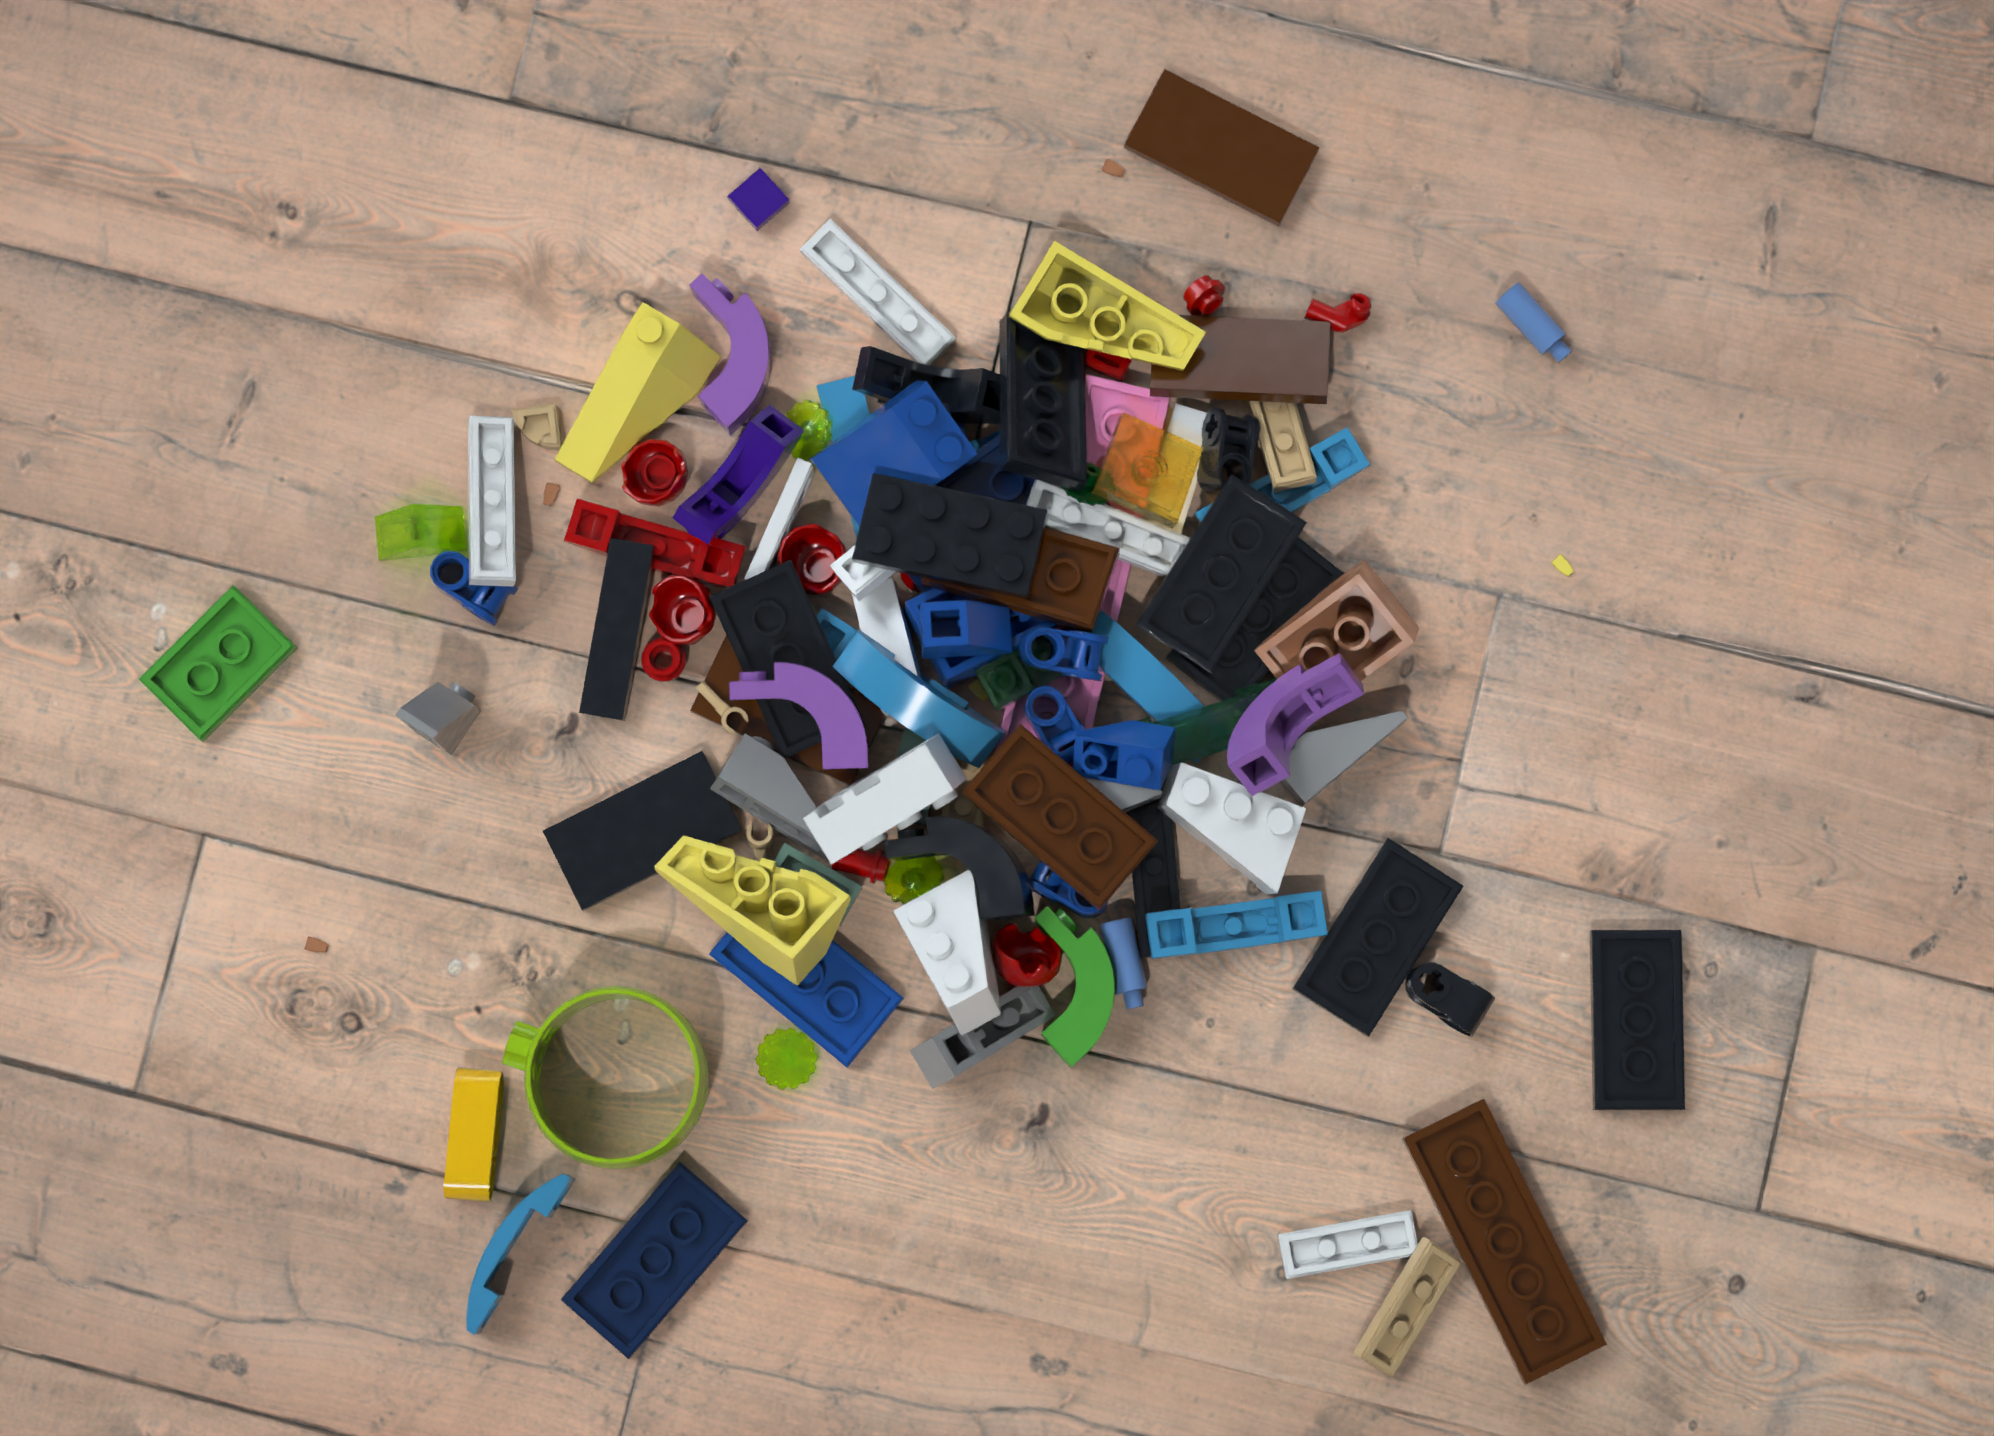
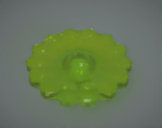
M804 400L802 403H795L792 410L786 412V417L804 430L791 453L794 459L800 458L804 461H810L813 456L828 446L827 442L832 438L830 431L832 421L828 419V411L822 409L819 402L812 403L811 400Z
M935 857L896 861L894 866L889 868L885 878V892L887 896H891L893 902H901L904 905L938 887L944 880L943 867L936 861Z
M780 1028L776 1029L774 1034H767L764 1037V1043L759 1044L757 1047L759 1055L755 1058V1062L760 1066L758 1070L759 1075L766 1077L768 1085H776L780 1090H784L787 1087L796 1089L800 1083H807L809 1075L816 1071L814 1063L817 1061L818 1056L813 1051L814 1043L807 1040L805 1033H797L793 1028H788L786 1031Z

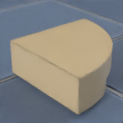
M556 404L512 409L517 426L528 440L546 449L560 450L562 442Z

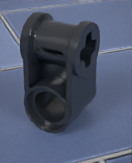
M1217 407L1211 408L1206 414L1202 426V446L1197 470V481L1205 493L1209 495L1219 494L1226 483L1222 477L1223 466L1227 470L1228 478L1232 474L1248 485L1251 483L1255 447L1260 431L1259 420L1256 416L1245 415L1242 418L1226 414L1224 409Z
M1425 963L1412 969L1405 980L1406 993L1414 1003L1438 1016L1441 1021L1451 1028L1469 1037L1474 1036L1495 1000V997L1482 987L1461 978L1437 963ZM1432 974L1435 977L1432 984L1437 987V991L1424 994L1422 992L1424 984L1419 978Z

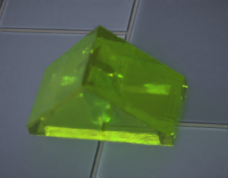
M409 504L374 517L379 561L438 555L445 551H468L462 506Z

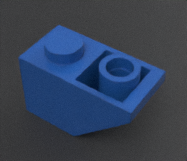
M968 600L924 602L920 604L919 618L922 659L1012 654L1010 611L1008 607Z
M1130 720L1077 731L1075 735L1073 769L1085 778L1160 791L1172 768L1175 727Z

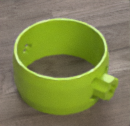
M607 986L575 995L558 1006L544 1020L540 1028L516 1021L509 1035L502 1061L504 1065L524 1071V1087L528 1107L534 1121L544 1136L569 1157L600 1168L628 1169L640 1167L657 1161L672 1152L688 1137L698 1124L709 1092L707 1057L694 1027L680 1011L665 1000L652 993L633 987ZM607 1000H637L656 1006L666 1012L685 1035L694 1060L695 1083L693 1095L682 1121L666 1139L655 1147L643 1153L625 1158L606 1159L595 1157L568 1142L552 1123L546 1111L541 1091V1070L544 1056L551 1040L560 1027L579 1011Z

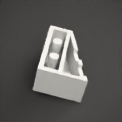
M938 733L831 796L805 816L803 820L832 865L859 847L866 851L887 838L884 832L897 825L898 829L902 830L923 817L920 810L932 804L935 810L954 800L959 796L955 789L967 778Z
M1182 762L1172 765L1157 806L1160 811L1199 842H1203L1222 857L1223 861L1233 869L1236 868L1256 884V887L1266 895L1278 893L1306 808L1263 792L1251 796L1242 784Z
M970 870L893 910L908 941L961 1036L1001 1015L996 971L990 945L992 943L991 933L987 920L981 919L978 889Z

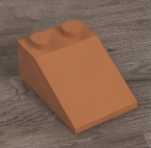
M1364 559L1327 586L1258 645L1254 651L1277 679L1300 664L1307 671L1340 653L1359 680L1362 681L1415 643L1419 626Z

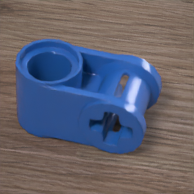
M445 551L439 554L430 566V576L442 593L457 601L467 611L492 626H495L498 622L495 616L510 594L515 595L518 590L516 586L469 585V559L454 551ZM450 563L461 565L464 571L462 579L455 584H446L441 581V571Z
M1033 628L1026 631L1021 637L1018 644V653L1021 659L1033 668L1061 672L1062 675L1101 681L1102 674L1098 670L1102 647L1108 644L1109 637L1073 630L1068 632L1052 628ZM1040 635L1047 637L1052 645L1050 656L1043 661L1037 660L1031 651L1033 640Z
M1049 686L1036 688L1029 694L1025 703L1024 713L1037 738L1067 764L1073 762L1075 744L1062 752L1058 750L1074 742L1077 731L1085 730V728L1074 716L1065 698L1057 689ZM1042 696L1052 698L1058 707L1057 714L1048 720L1038 718L1032 709L1033 702Z
M1039 861L1029 878L1033 892L1053 903L1062 905L1081 917L1095 918L1107 909L1109 900L1099 911L1094 906H1081L1076 900L1077 892L1054 872L1051 873L1045 882L1051 870L1041 861Z

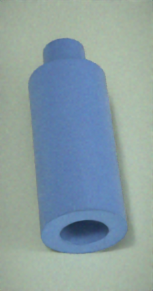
M1520 282L1511 287L1495 303L1542 356L1549 352L1560 363L1572 352L1562 341L1566 333Z
M1124 918L1101 924L1100 928L1104 945L1113 968L1115 994H1123L1126 1010L1144 1006L1141 990L1146 989L1147 984L1132 918Z

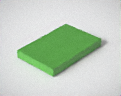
M233 585L139 680L200 741L204 742L298 648Z

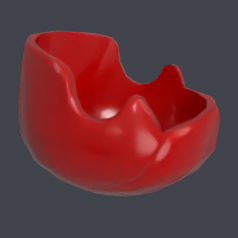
M649 439L634 446L625 459L626 461L621 464L624 483L622 486L623 491L642 505L659 507L673 502L683 493L687 484L688 467L686 458L678 447L667 440Z
M808 524L794 528L782 540L778 560L780 564L788 560L792 561L806 594H826L833 591L842 582L830 565L847 551L844 543H842L837 535L821 527L819 524Z
M686 575L668 576L654 586L652 589L654 604L649 612V616L662 638L675 645H691L698 643L712 630L717 613L709 598L712 593L707 586Z
M1012 922L996 931L993 941V959L999 975L1009 984L1019 987L1041 986L1049 983L1060 971L1063 952L1050 936L1042 932L1040 927L1035 926L1030 932H1022L1017 928L1016 923Z

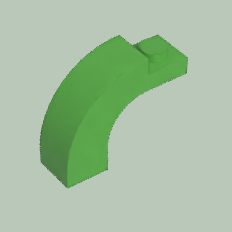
M1047 906L1034 918V922L1060 946L1063 954L1069 960L1075 975V993L1066 1011L1041 1033V1036L1064 1062L1072 1068L1094 1047L1105 1030L1114 1001L1113 968L1105 946L1092 927L1077 939L1073 932L1078 927L1061 908L1054 913Z

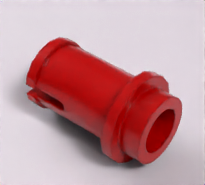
M858 848L833 863L832 870L870 878V883L875 884L877 881L885 882L891 859H886L884 850L878 849L875 853Z

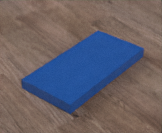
M728 932L725 933L709 953L711 957L847 1068L904 1000L899 993L834 940H832L826 955L798 986L760 961Z

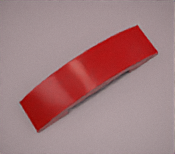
M578 498L576 499L564 541L604 556H607L610 538L654 545L656 550L652 566L653 571L671 576L686 575L700 583L721 588H729L736 584L747 548L746 546L715 538L707 545L688 532L621 514L619 510Z

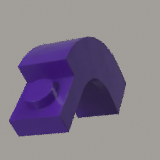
M768 405L749 421L735 447L714 475L699 490L679 505L672 518L685 527L689 534L699 538L707 545L716 537L722 539L743 518L772 482L797 445L804 430L774 407Z

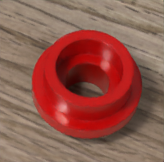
M1209 275L1198 278L1186 289L1183 295V300L1187 303V311L1194 316L1202 314L1208 316L1212 314L1223 302L1222 296L1225 286L1220 280H1213Z
M657 638L648 643L644 648L641 657L642 667L653 680L669 682L678 678L684 671L686 655L681 645H675L664 638ZM661 653H668L672 656V663L667 668H660L656 665V659Z

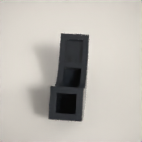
M872 346L861 347L852 390L877 398V403L884 405L916 380L927 381L954 421L975 424H1000V374L984 368H941L918 363Z
M926 817L928 835H925L922 828L907 829L897 832L898 839L884 841L886 859L903 861L950 855L960 860L967 866L975 879L978 889L980 915L983 920L996 921L1035 916L1032 889L1023 864L1006 842L982 826L950 817Z

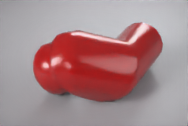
M1361 293L1351 295L1349 301L1336 307L1313 298L1304 318L1309 321L1330 322V330L1344 333L1365 323L1370 317L1372 304L1370 299Z

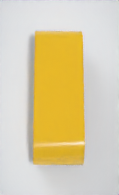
M459 1067L456 1069L444 1175L445 1198L490 1202L492 1199L504 1088L503 1071Z

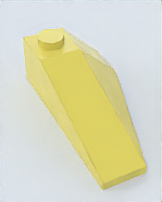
M1056 241L1051 245L1009 314L1011 319L1046 340L1181 371L1186 367L1206 333L1204 330Z
M642 302L618 340L554 460L589 482L594 483L630 453L633 447L649 433L661 427L667 422V418L685 403L688 404L699 395L722 358L721 355L684 326Z
M684 835L654 866L658 874L760 961L797 986L826 955L851 901L850 895L815 872L804 869L796 872L776 866L775 861L762 857L760 861L735 855L733 849Z

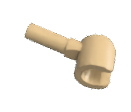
M704 681L697 686L696 689L721 716V725L725 731L736 734L726 722V718L731 712H738L748 723V715L743 709L738 707L731 708Z
M750 823L746 831L748 844L753 849L754 860L760 861L761 857L766 858V850L773 845V830L768 823L767 838L763 841H756L752 838L753 823Z

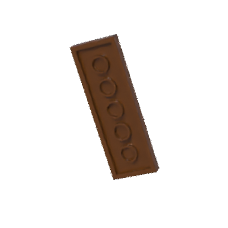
M1481 1099L1402 1138L1523 1384L1527 1385L1607 1345L1485 1100Z

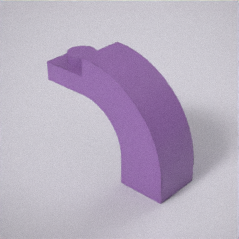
M701 273L689 284L692 295L727 331L731 340V352L722 373L697 396L705 410L731 436L754 413L765 394L771 371L770 344L762 317L748 295L744 293L731 304L730 301L734 296L719 279L716 278L710 282Z
M1340 653L1305 671L1301 664L1289 670L1270 684L1240 717L1229 740L1227 762L1229 768L1251 796L1290 776L1289 757L1291 749L1299 736L1311 724L1326 714L1364 695L1362 682Z
M774 662L775 680H766V671L739 672V681L729 682L730 700L786 699L804 707L813 716L820 729L823 769L868 768L867 736L861 716L848 694L826 675L800 664Z

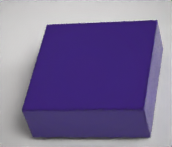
M761 168L727 196L728 200L756 231L760 230L790 203L787 196Z

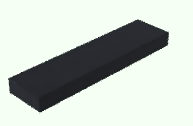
M610 538L579 713L625 721L656 550L654 545Z
M1165 780L1163 786L1161 787V791H1163V788H1164V785H1165V783H1166V780ZM1160 799L1126 812L1128 816L1158 840V843L1132 872L1141 959L1151 958L1145 914L1181 909L1172 819L1157 808Z

